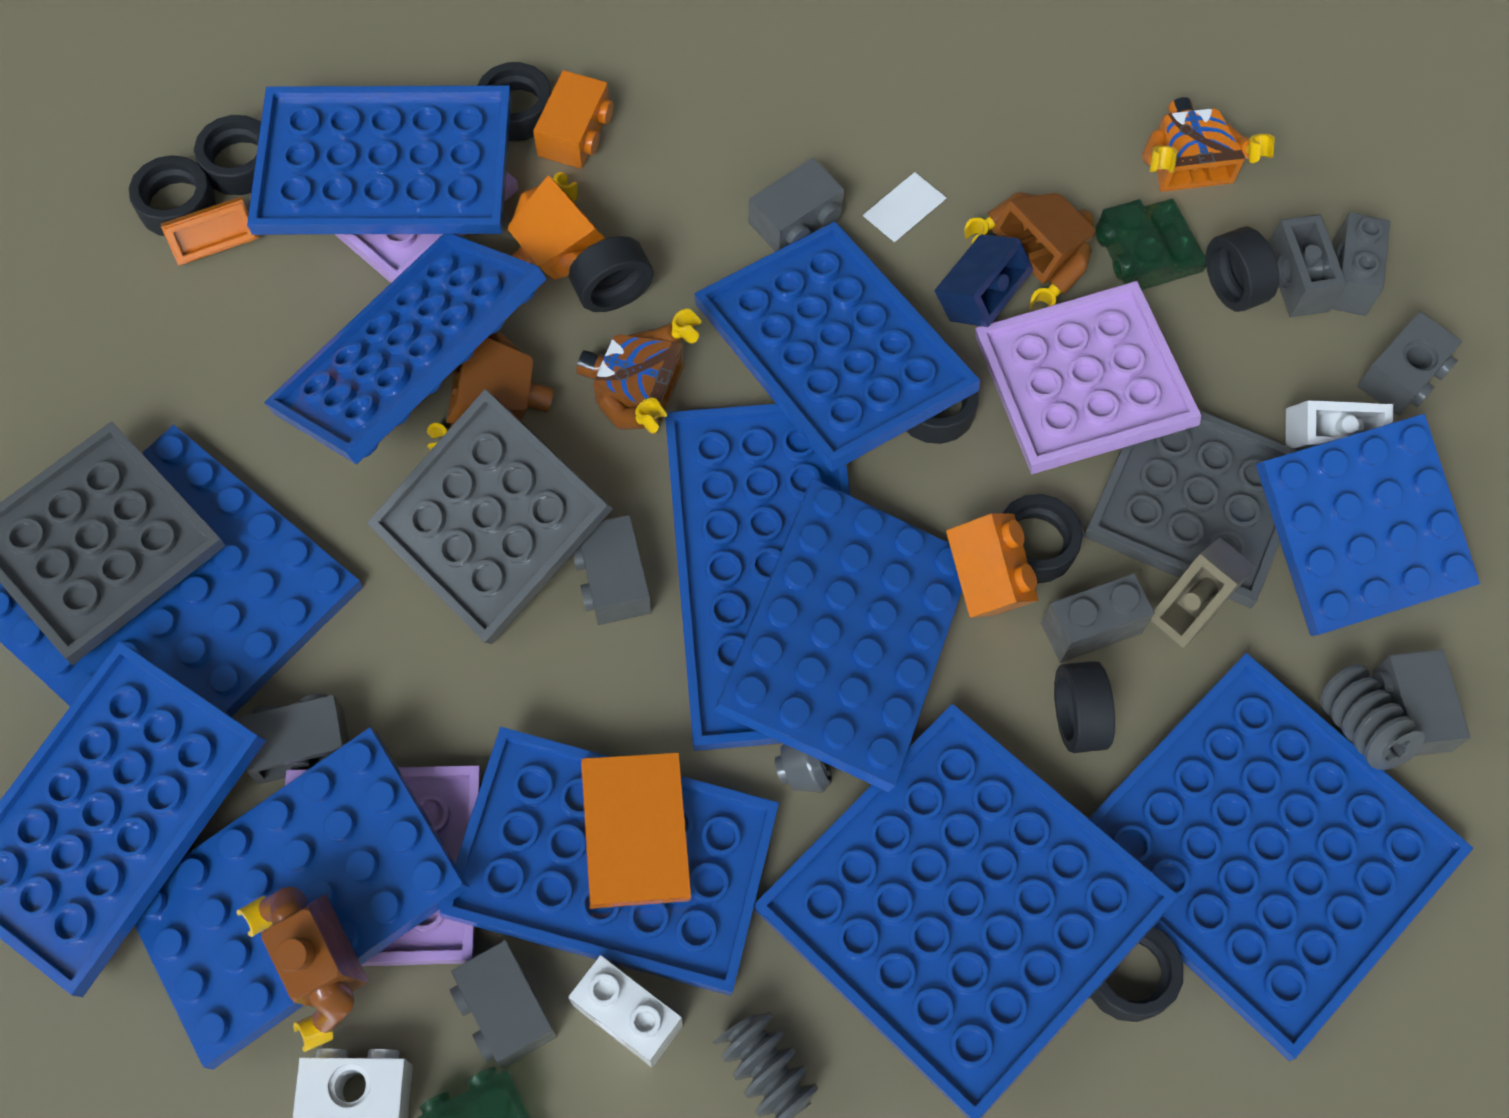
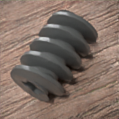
M1352 665L1337 673L1324 687L1320 696L1321 707L1326 714L1331 715L1336 726L1342 728L1344 735L1353 742L1357 751L1365 755V759L1371 767L1378 770L1391 769L1411 760L1424 744L1425 735L1423 731H1414L1415 723L1411 717L1402 716V707L1399 704L1391 703L1392 698L1390 694L1385 690H1380L1379 681L1376 678L1369 677V671L1364 665Z
M771 1012L759 1015L753 1014L724 1032L713 1041V1044L730 1042V1045L722 1055L724 1062L727 1063L741 1059L742 1062L734 1071L733 1076L735 1080L752 1077V1082L744 1092L747 1098L764 1096V1099L755 1111L758 1116L775 1114V1118H793L811 1105L810 1100L819 1087L816 1083L801 1087L798 1084L807 1069L805 1065L788 1068L787 1064L796 1051L793 1047L779 1051L776 1049V1045L784 1033L782 1029L766 1033L764 1030L773 1017Z

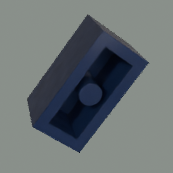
M980 234L934 291L949 321L989 327L1033 272V268L1019 238Z

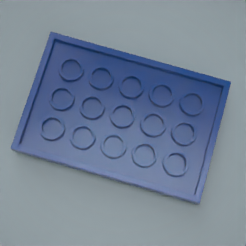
M510 86L266 87L247 222L251 234H502L512 101Z
M835 221L694 293L697 307L831 472L979 391L980 379Z
M443 234L274 392L264 404L277 417L357 465L363 458L371 455L377 449L379 442L396 426L404 423L409 418L411 411L424 398L436 392L442 385L443 380L458 365L469 360L474 350L490 334L497 332L504 325L505 320L521 304L528 302L534 296L535 290L547 279L536 265L457 235Z
M813 478L806 489L714 711L882 790L890 792L896 786L962 592L950 544Z
M119 641L0 800V939L70 995L83 998L266 740Z
M370 727L186 854L135 924L136 930L203 1068L215 1069L304 1006L303 1004L294 1003L289 997L262 941L261 932L250 937L247 933L250 931V927L242 915H237L238 909L261 896L267 897L285 887L299 888L306 896L307 903L326 894L362 965L469 889L468 884L380 736Z
M500 727L455 863L469 889L442 907L439 912L440 917L596 960L601 955L611 964L731 996L779 802L681 776L691 889L690 901L590 909L581 759L610 756Z

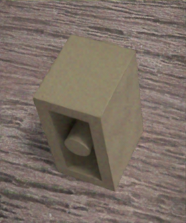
M1219 537L1194 560L1155 608V614L1150 621L1182 648L1186 647L1208 625L1256 566Z

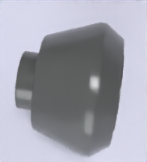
M786 744L781 746V756L775 757V766L781 783L783 785L789 783L794 791L825 792L832 783L831 766Z

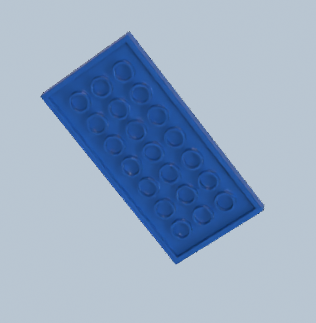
M777 404L667 412L668 415L665 417L693 751L781 744V742L715 712L714 709L808 485L814 478L850 496L847 466L844 465L831 472Z

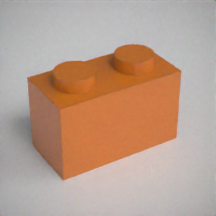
M562 70L533 130L538 157L579 169L583 168L588 155H594L597 150L600 138L599 132L602 125H608L613 114L614 103L609 100L608 82Z
M991 513L946 530L970 618L995 616L1039 601L1036 592L1037 578L1034 570L1028 564L1023 547L1025 540L1024 532L1021 525L1016 521L1014 514Z

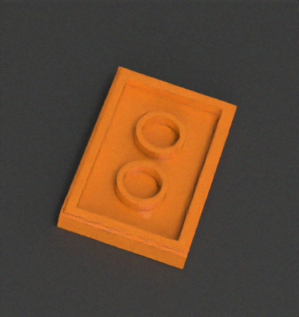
M679 753L581 759L590 909L690 901L691 889Z

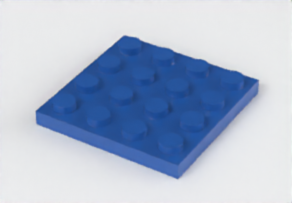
M1425 414L1256 464L1310 636L1327 633L1480 584Z

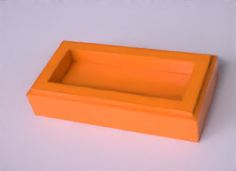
M242 196L161 223V228L178 266L259 238L258 235H252L247 226L249 213Z

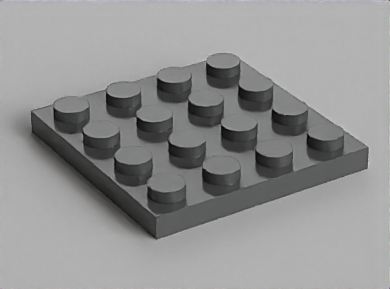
M484 389L371 517L367 524L484 643L493 644L612 511L613 507L498 398Z
M1200 411L1201 421L1199 426L1122 448L1083 537L1178 578H1181L1201 552L1220 537L1256 566L1230 597V600L1252 609L1258 600L1280 542L1256 464L1297 452L1298 450L1203 411Z
M112 421L0 502V583L71 665L78 662L225 547L219 536Z

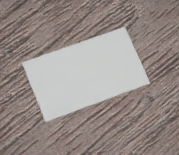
M914 172L862 216L893 242H896L947 198Z

